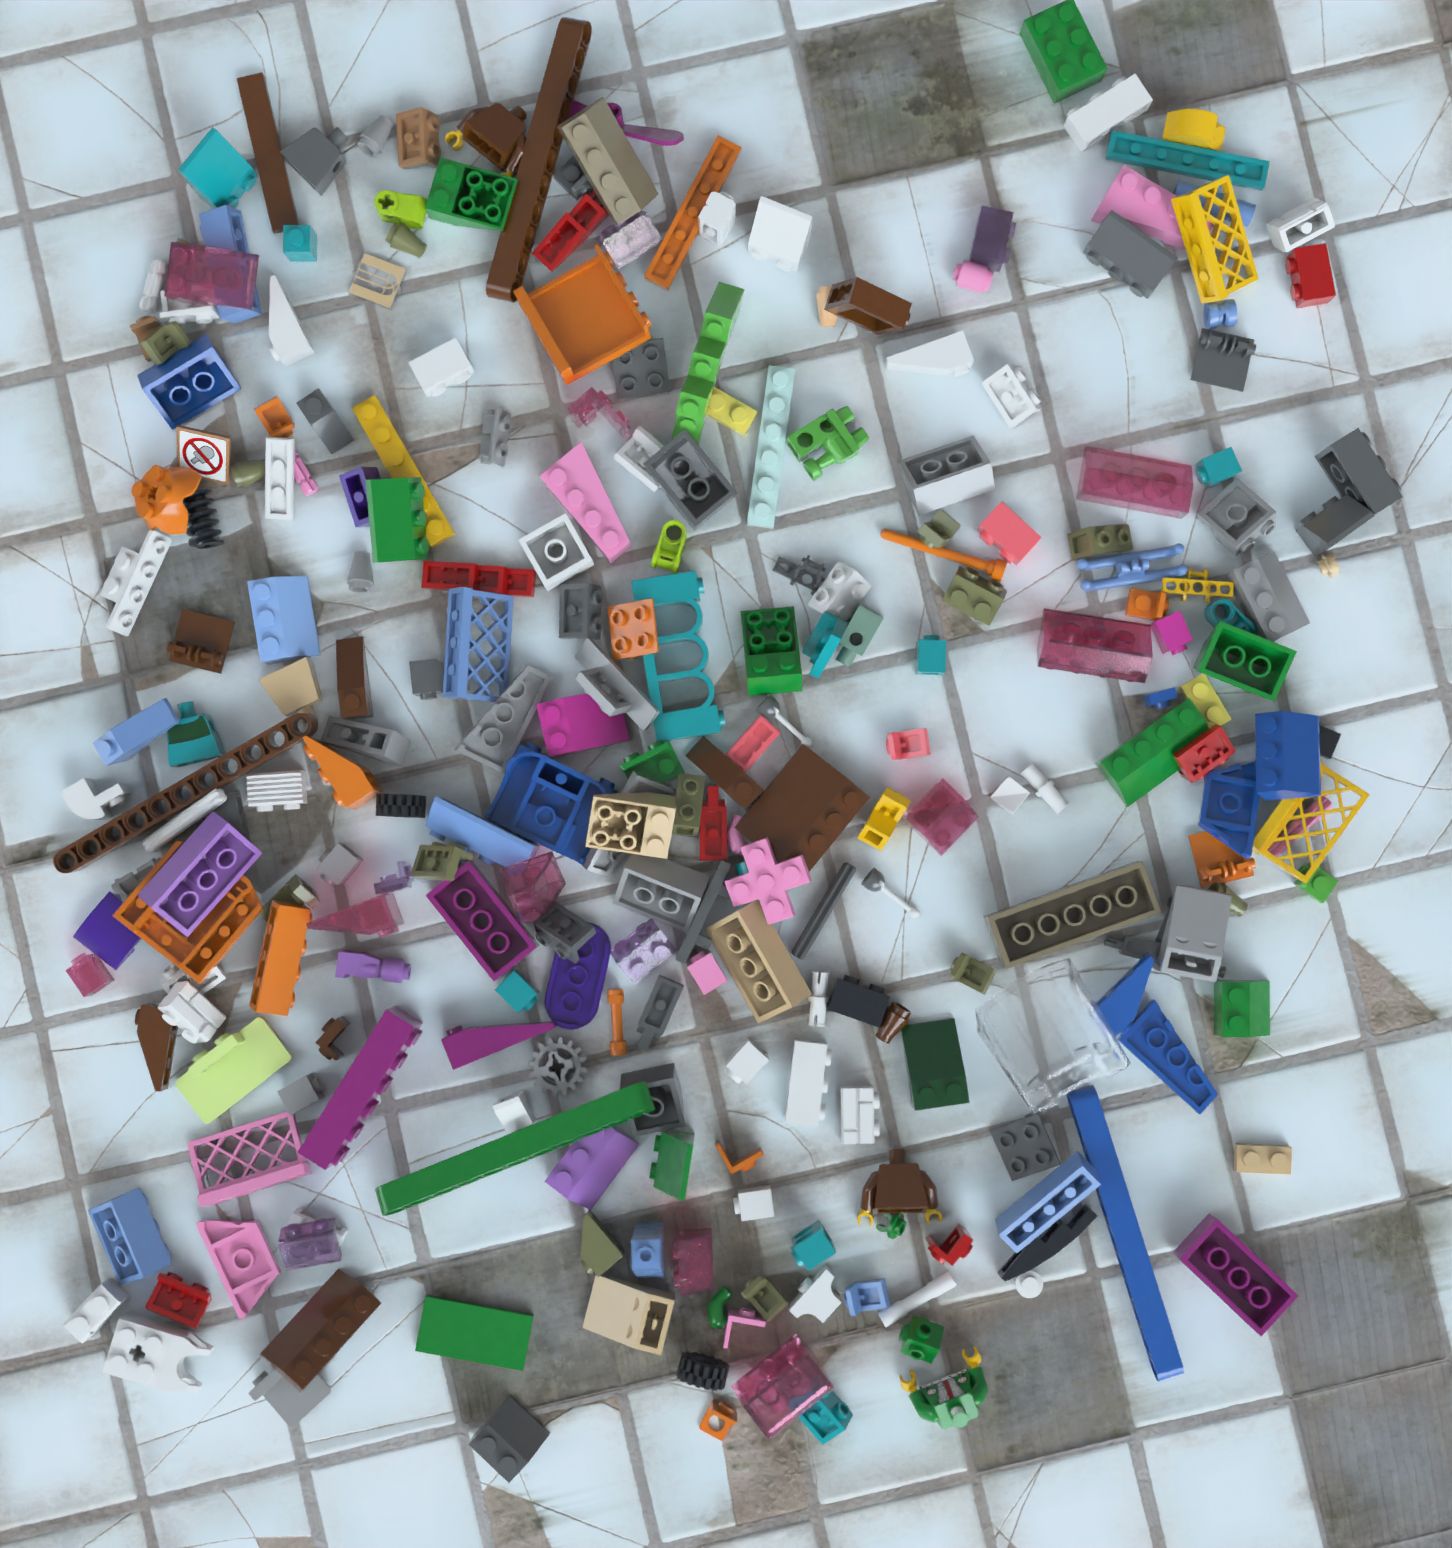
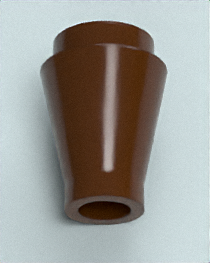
M895 1001L890 1006L887 1005L881 1026L875 1036L889 1044L910 1021L911 1011Z

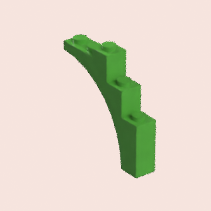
M719 282L705 312L700 337L693 350L688 376L680 392L672 439L685 429L699 445L720 366L740 311L745 290L743 288Z

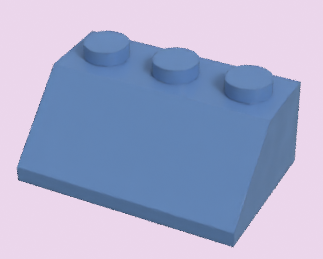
M140 1187L88 1210L119 1285L142 1279L172 1264L169 1248L161 1239L159 1225L152 1217L148 1208V1199L141 1192Z

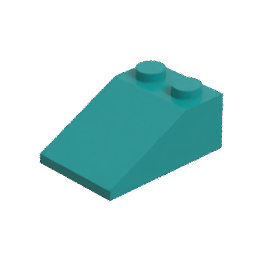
M213 127L178 169L197 195L214 209L223 205L236 209L240 197L245 191L248 192L253 188L258 177L250 164Z

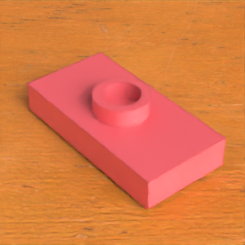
M760 715L725 755L746 773L781 732L765 717Z

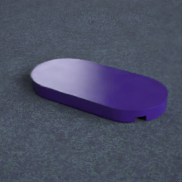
M591 922L588 923L594 926L596 934L577 950L580 960L576 964L569 959H562L556 952L554 954L544 1006L551 1020L557 1026L564 1029L574 1030L587 1025L593 1020L599 1008L611 955V942L607 933L600 926Z

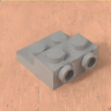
M1238 478L1197 513V518L1216 534L1217 540L1235 556L1241 551L1244 554L1248 553L1256 544L1255 539L1261 534L1267 536L1276 526V523H1274L1276 521V511Z

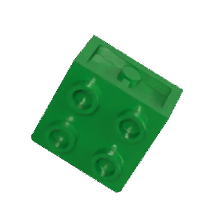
M662 739L649 745V751L642 755L635 752L623 759L624 764L620 766L627 779L635 771L664 784L677 778L680 773H685L670 742L664 743Z

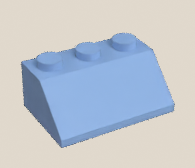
M283 576L247 581L260 662L270 665L299 660L305 657L321 656L308 577Z

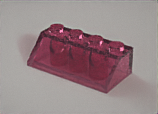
M1086 446L1076 499L1182 519L1189 513L1193 491L1192 465Z
M1044 608L1037 647V667L1069 671L1076 674L1095 675L1102 678H1114L1128 682L1145 683L1153 660L1151 627L1149 624Z

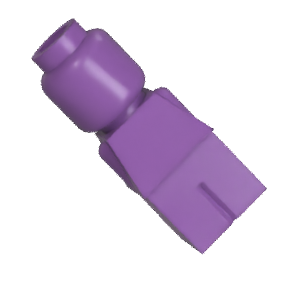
M338 951L335 974L337 978H347L350 975H355L358 978L381 977L383 981L401 983L403 980H409L411 964H407L403 959L386 957L383 960L368 952Z

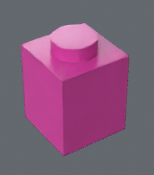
M1181 611L1150 624L1162 654L1171 651L1172 655L1188 649L1187 643L1193 641Z

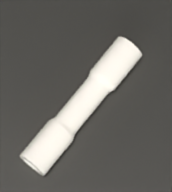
M949 1271L927 1283L925 1287L903 1300L896 1301L887 1309L878 1312V1315L885 1327H888L905 1317L910 1311L932 1298H937L957 1285Z

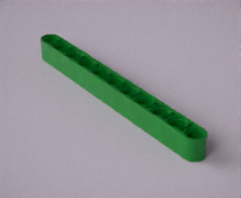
M643 1081L627 1086L375 1188L382 1216L398 1213L653 1111L655 1106L647 1082Z

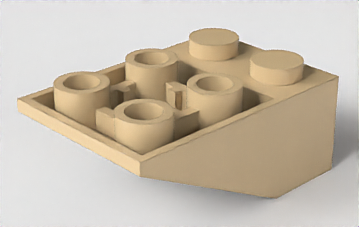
M651 792L594 795L585 847L667 859L676 811V796Z
M605 1275L595 1276L582 1328L629 1347L661 1355L676 1293Z

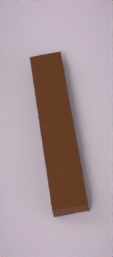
M261 72L236 79L273 233L277 234L283 232V225L300 224L285 161L280 153L282 148L265 76Z

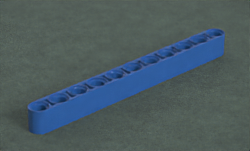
M1094 1085L1067 1092V1100L1085 1158L1096 1169L1101 1183L1096 1188V1193L1154 1376L1157 1381L1184 1374L1181 1357Z

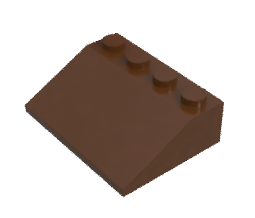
M802 744L734 828L751 842L768 837L777 863L803 854L808 871L810 872L870 797L820 756Z

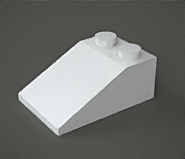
M761 196L748 243V252L752 253L751 256L759 261L765 262L769 260L776 263V266L784 271L790 272L794 270L797 272L809 245L813 216Z

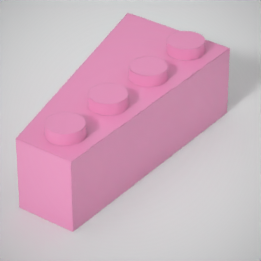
M1123 165L1091 221L1100 224V222L1105 220L1110 211L1113 210L1147 236L1185 249L1171 199L1176 197V195ZM1207 221V226L1210 232V230L1213 227V224Z

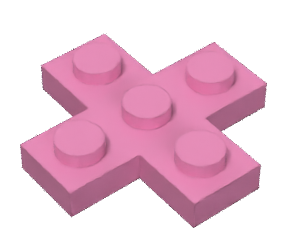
M768 837L741 846L740 848L749 872L724 881L733 907L759 899L768 925L794 917L796 914L787 890L812 881L803 854L777 863Z

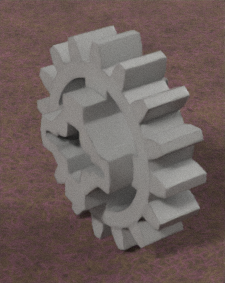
M563 1036L559 1037L558 1042H554V1039L549 1037L547 1046L543 1042L538 1044L540 1052L536 1050L531 1052L536 1059L528 1062L529 1066L534 1067L529 1076L537 1077L533 1085L538 1086L542 1084V1093L551 1089L552 1096L555 1097L558 1090H561L565 1096L568 1094V1087L574 1091L577 1090L578 1087L575 1081H584L585 1078L580 1073L587 1072L588 1067L582 1066V1062L587 1060V1056H579L578 1053L582 1050V1047L579 1046L574 1049L572 1047L573 1039L566 1044L564 1043ZM559 1048L567 1050L572 1056L567 1057L561 1054ZM548 1051L549 1060L546 1064L540 1066L542 1056ZM555 1058L559 1063H564L565 1065L561 1069V1074L558 1073L557 1069L552 1070L551 1068L555 1063ZM576 1067L573 1078L568 1081V1070ZM548 1075L554 1078L556 1084L547 1081L543 1076Z

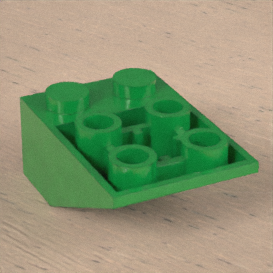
M440 157L425 206L426 212L430 219L454 226L503 231L518 179Z
M794 606L741 611L748 696L802 691V670Z

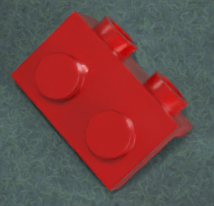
M959 1223L942 1244L930 1234L926 1237L929 1244L927 1249L941 1264L948 1262L953 1266L960 1257L964 1259L973 1248V1245H971L974 1241L973 1238Z
M168 1272L167 1275L159 1273L157 1277L158 1282L145 1308L197 1330L212 1300L211 1295L207 1293L208 1288L198 1283H193L192 1286L182 1282L183 1278L172 1272Z

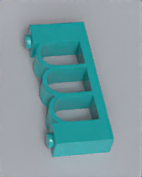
M696 571L631 581L634 601L653 598L654 608L683 604L690 606L696 612L697 621L690 631L657 637L658 645L691 641L696 643L703 652L702 661L696 668L663 675L657 674L654 653L643 655L650 701L660 711L653 721L656 742L661 739L663 742L721 733V727L726 726L723 710L718 711L717 704L712 705L714 701V686L711 679L702 673L708 664L709 652L706 643L697 636L703 624V614L700 605L697 603V601H700L699 594L704 593L702 577L697 578ZM697 678L707 685L709 696L701 706L663 712L659 683Z

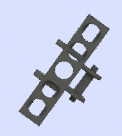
M808 555L807 558L803 557L802 559L804 562L803 566H798L779 557L772 571L790 579V585L792 586L796 582L811 589L810 594L814 595L818 590L820 581L823 582L825 580L820 575L821 571L825 572L826 570L824 568L825 562L820 565L810 560V555ZM780 563L788 565L786 572L778 568ZM806 565L817 569V574L815 575L805 570ZM792 569H796L794 576L790 574ZM809 574L812 577V582L810 584L803 583V575Z

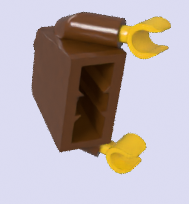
M495 103L490 107L474 108L457 125L458 130L456 132L450 131L446 134L445 140L450 144L453 139L457 138V142L452 146L454 151H460L464 146V141L467 142L500 170L506 168V172L501 173L502 175L512 177L514 173L517 174L520 160L524 153L527 139L524 121L527 115L520 106H515L509 111L500 103Z
M904 1149L889 1150L890 1164L879 1165L878 1171L871 1173L862 1189L861 1209L857 1214V1223L860 1225V1218L866 1215L870 1217L869 1226H871L874 1218L872 1210L874 1214L924 1213V1218L929 1225V1217L932 1214H937V1220L940 1223L942 1215L937 1209L939 1204L936 1185L925 1171L920 1170L917 1163H906Z

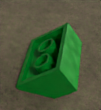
M421 477L366 480L373 563L428 559L429 542L426 538L425 529L427 516L423 505L425 490Z
M1219 620L1205 640L1193 669L1275 702L1297 651Z

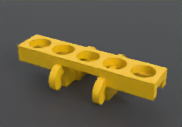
M1187 567L1188 572L1185 574V579L1162 578L1161 591L1167 592V594L1183 595L1181 596V601H1186L1187 594L1205 596L1204 603H1208L1210 597H1233L1234 582L1207 580V577L1210 576L1207 568H1204L1203 572L1191 571V568ZM1191 577H1202V580H1194ZM1198 582L1202 585L1203 589L1201 592L1193 590L1194 583ZM1166 583H1175V589L1168 590ZM1211 586H1216L1215 593L1210 592ZM1220 586L1229 587V593H1221Z

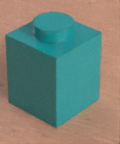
M283 225V252L290 262H317V235L311 225Z
M1232 447L1201 459L1196 464L1197 469H1195L1198 481L1201 484L1204 483L1206 489L1236 477L1242 472Z
M924 635L923 639H919L916 642V675L945 674L946 640H939L938 635Z
M517 969L495 989L517 1013L523 1009L528 1012L539 1001L535 997L539 991Z

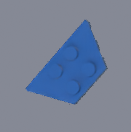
M1256 760L1244 765H1232L1224 770L1216 769L1207 772L1204 779L1198 820L1199 827L1245 859H1250L1252 856L1260 797L1256 793Z

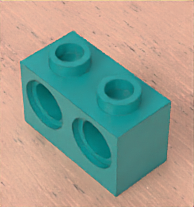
M819 1220L791 1237L793 1244L790 1247L792 1250L791 1254L799 1267L805 1265L808 1271L836 1254L834 1242Z

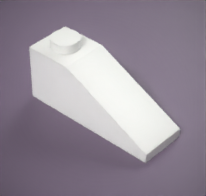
M273 275L270 277L269 338L273 345L269 349L276 362L281 360L288 367L315 354L281 282Z
M962 330L886 358L885 367L889 370L940 376L953 374L954 377H957L969 371L974 359Z

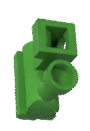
M848 406L837 411L832 408L826 414L787 436L786 444L799 463L820 447H823L826 451L816 461L813 458H809L802 463L813 481L822 476V469L833 463H845L850 458L856 456L860 448L869 439V436L862 427L851 434L846 428V425L855 419Z

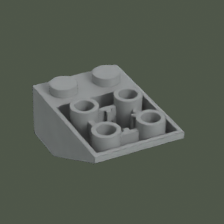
M1176 884L1158 955L1161 972L1216 982L1223 956L1232 898L1231 894Z

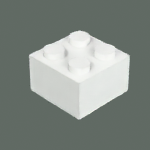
M566 513L518 539L547 591L594 566L593 560Z

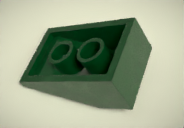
M950 1018L905 1025L901 1029L913 1109L917 1111L970 1103L955 1019Z

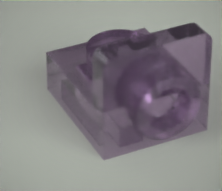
M398 861L397 866L400 878H397L396 874L380 877L381 882L374 884L375 894L382 895L412 888L411 882L415 881V877L410 876L412 866H407L406 861Z

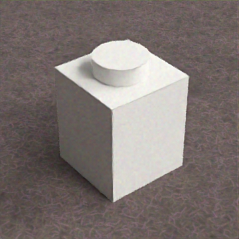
M770 1185L738 1189V1197H734L733 1201L735 1214H741L742 1221L775 1217Z

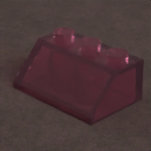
M797 1334L731 1386L744 1409L768 1440L772 1439L835 1388L813 1351Z

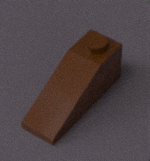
M364 637L336 640L337 691L341 718L351 720L373 717Z
M704 736L685 755L744 810L764 790Z
M147 1003L141 1005V1008L137 1010L135 1025H138L137 1035L154 1090L161 1092L168 1089L178 1026H173L162 1018L164 1013L158 1009L159 1004Z

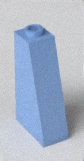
M663 1221L636 1222L631 1239L632 1270L637 1278H665Z

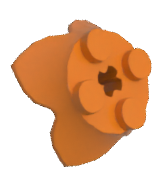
M169 464L165 467L152 466L140 481L134 483L131 490L132 496L135 497L138 515L144 518L147 528L155 530L157 527L168 534L186 533L189 516L188 510L183 504V499L194 494L203 476L188 467H173Z

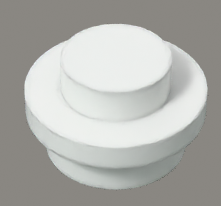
M1030 1270L1017 1276L1015 1286L1023 1297L1034 1298L1041 1293L1043 1280L1036 1271Z

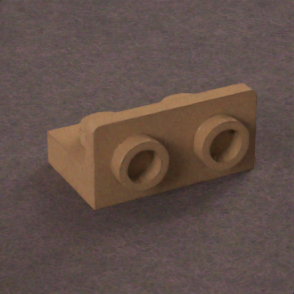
M423 107L396 114L399 167L409 169L428 164L437 168L441 156L438 116Z

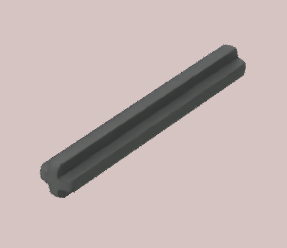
M845 862L841 866L791 951L797 958L803 960L855 874L856 868L853 865Z

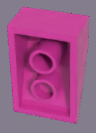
M588 694L564 697L536 704L548 757L551 759L630 741L624 713L610 717L600 709L599 704Z

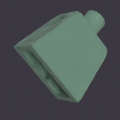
M860 604L839 642L843 647L836 660L850 667L857 654L863 656L884 617ZM855 632L862 635L859 644H854L851 641Z

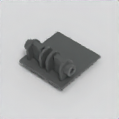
M1202 328L1190 380L1243 392L1251 355H1254L1256 350L1254 339Z
M663 338L648 340L612 360L617 399L670 392Z
M1029 1113L1024 1116V1119L990 1130L1012 1181L1061 1165L1039 1113Z

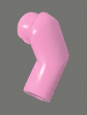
M735 814L727 830V843L734 854L743 855L740 847L748 843L744 841L742 834L734 828L742 818Z

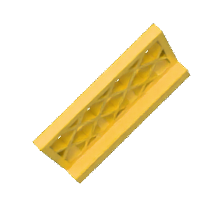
M1229 175L1222 176L1195 190L1171 199L1202 304L1221 301L1227 298L1228 294L1259 279ZM1219 185H1222L1224 192L1222 200L1215 196ZM1199 195L1206 198L1204 209H1202ZM1213 203L1220 207L1217 218L1210 215ZM1226 212L1231 216L1230 227L1223 223ZM1207 221L1214 225L1211 236L1207 226ZM1220 230L1227 233L1224 244L1217 241ZM1234 238L1239 244L1237 253L1230 249ZM1215 247L1222 251L1219 262L1215 254ZM1228 256L1235 259L1232 270L1225 267ZM1241 264L1245 266L1248 276L1246 278L1238 275ZM1222 273L1229 277L1226 288L1222 278Z
M1321 760V776L1323 773L1334 780L1335 789L1322 791L1321 796L1337 794L1340 808L1323 810L1321 796H1316L1320 811L1304 814L1302 808L1303 801L1313 797L1282 799L1255 836L1252 849L1256 854H1261L1305 884H1307L1370 796L1366 791L1323 765ZM1338 783L1343 785L1345 788H1339ZM1352 791L1361 797L1356 805L1343 807L1340 793ZM1299 808L1300 815H1294ZM1350 810H1351V812L1349 813V815H1348L1347 817H1345V812H1344V811H1350ZM1341 812L1343 822L1341 826L1327 829L1325 815ZM1321 815L1324 830L1307 832L1305 818ZM1301 819L1304 833L1288 836L1287 823L1291 820ZM1283 830L1284 837L1277 838ZM1336 832L1330 840L1328 833ZM1325 834L1326 847L1323 850L1311 851L1309 837ZM1305 838L1308 852L1292 855L1289 840ZM1286 842L1287 856L1276 857L1268 852L1273 843ZM1313 855H1319L1314 862ZM1309 856L1311 867L1303 875L1294 868L1293 859ZM1283 860H1289L1290 865L1285 863Z

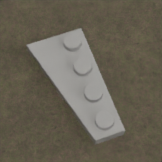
M526 664L454 750L505 774L506 765L514 756L537 709L536 704L540 703L552 677Z
M633 771L621 793L651 792L676 796L677 789ZM591 848L582 866L588 871L608 877L627 853Z

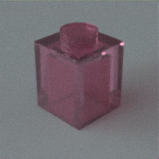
M82 953L71 961L72 966L65 970L83 997L93 996L114 981L104 963L95 954L86 955V953Z

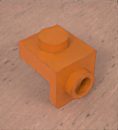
M278 395L254 408L269 436L288 438L293 434L292 430L295 428V423Z

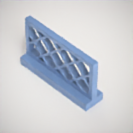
M467 587L449 589L442 698L495 702L498 697L493 696L487 687L495 680L499 685V696L508 687L514 596L477 591ZM472 597H478L484 606L477 614L472 608ZM498 600L504 601V613L500 617L492 607ZM486 611L495 621L488 628L480 620V617ZM474 623L482 632L475 641L470 635V628ZM497 626L502 631V640L498 644L490 634ZM485 638L493 648L486 656L478 646ZM473 650L480 659L474 667L469 663V653ZM496 653L501 659V666L497 670L489 662V659ZM483 665L491 674L485 682L476 673ZM471 677L479 686L473 694L467 693V681Z

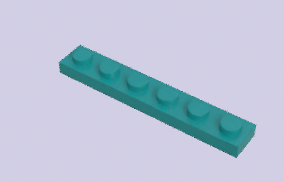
M1114 130L1110 133L1105 160L1210 181L1229 175L1232 185L1261 191L1265 188L1270 161Z

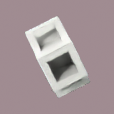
M826 1264L812 1279L808 1277L801 1283L798 1288L800 1292L788 1304L789 1311L796 1318L803 1314H812L824 1323L842 1303L840 1296L831 1288L834 1273Z

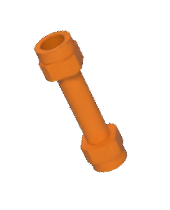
M623 989L607 990V1004H611V1056L627 1055L626 1040H623L621 1003H624Z

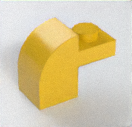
M1181 109L1167 112L1162 138L1170 142L1190 146L1197 145L1200 148L1221 152L1226 127L1217 122L1218 115L1201 109Z
M887 787L877 800L857 838L881 851L890 839L911 800Z

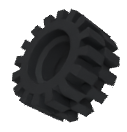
M376 794L375 816L425 818L426 796Z
M683 1352L676 1376L677 1379L687 1382L690 1386L695 1385L697 1388L703 1387L705 1390L712 1389L713 1391L723 1390L730 1365L722 1359H716L711 1355L706 1356L703 1353Z

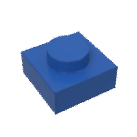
M1174 687L1146 695L1143 698L1146 707L1154 705L1155 710L1171 706L1170 700L1176 699L1178 696Z

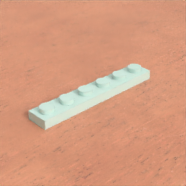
M769 365L747 519V525L771 529L774 527L795 376L794 368Z

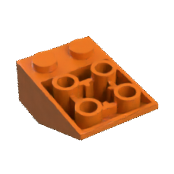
M309 736L303 737L306 743L303 746L306 754L311 760L315 759L321 767L317 769L318 773L325 783H331L335 790L332 792V795L339 806L344 805L346 808L358 809L374 799L376 794L383 793V790L368 768L318 739Z

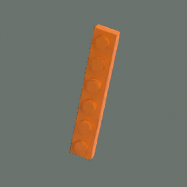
M719 135L717 136L644 275L645 280L667 291L669 290L699 233L698 216L703 207L706 206L710 193L715 191L720 193L742 151V147Z

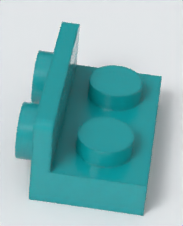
M827 611L823 612L802 650L803 654L810 657L809 662L813 664L809 674L819 679L849 624Z
M819 1374L814 1375L809 1384L789 1397L786 1403L822 1445L846 1430L853 1416L847 1404L839 1399L828 1382L823 1380Z

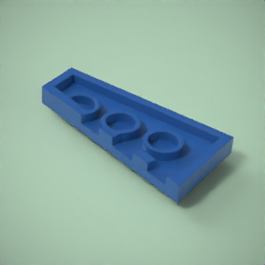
M1153 999L1134 1019V1025L1125 1034H1121L1117 1040L1200 1115L1217 1097L1218 1093L1200 1066L1195 1062L1189 1053L1190 1051L1181 1041L1156 1000Z

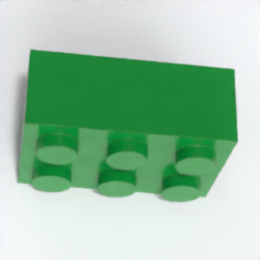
M1065 0L1023 21L1019 34L1053 103H1057L1102 81L1108 68L1074 0Z

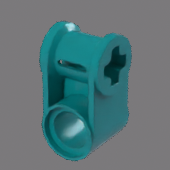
M1227 599L1211 602L1205 608V619L1213 628L1220 620L1252 634L1257 631L1253 622ZM1217 605L1224 609L1225 615L1223 619H1219L1215 615Z

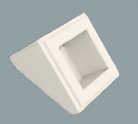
M1006 776L989 798L1009 814H1013L1030 792L1013 778Z

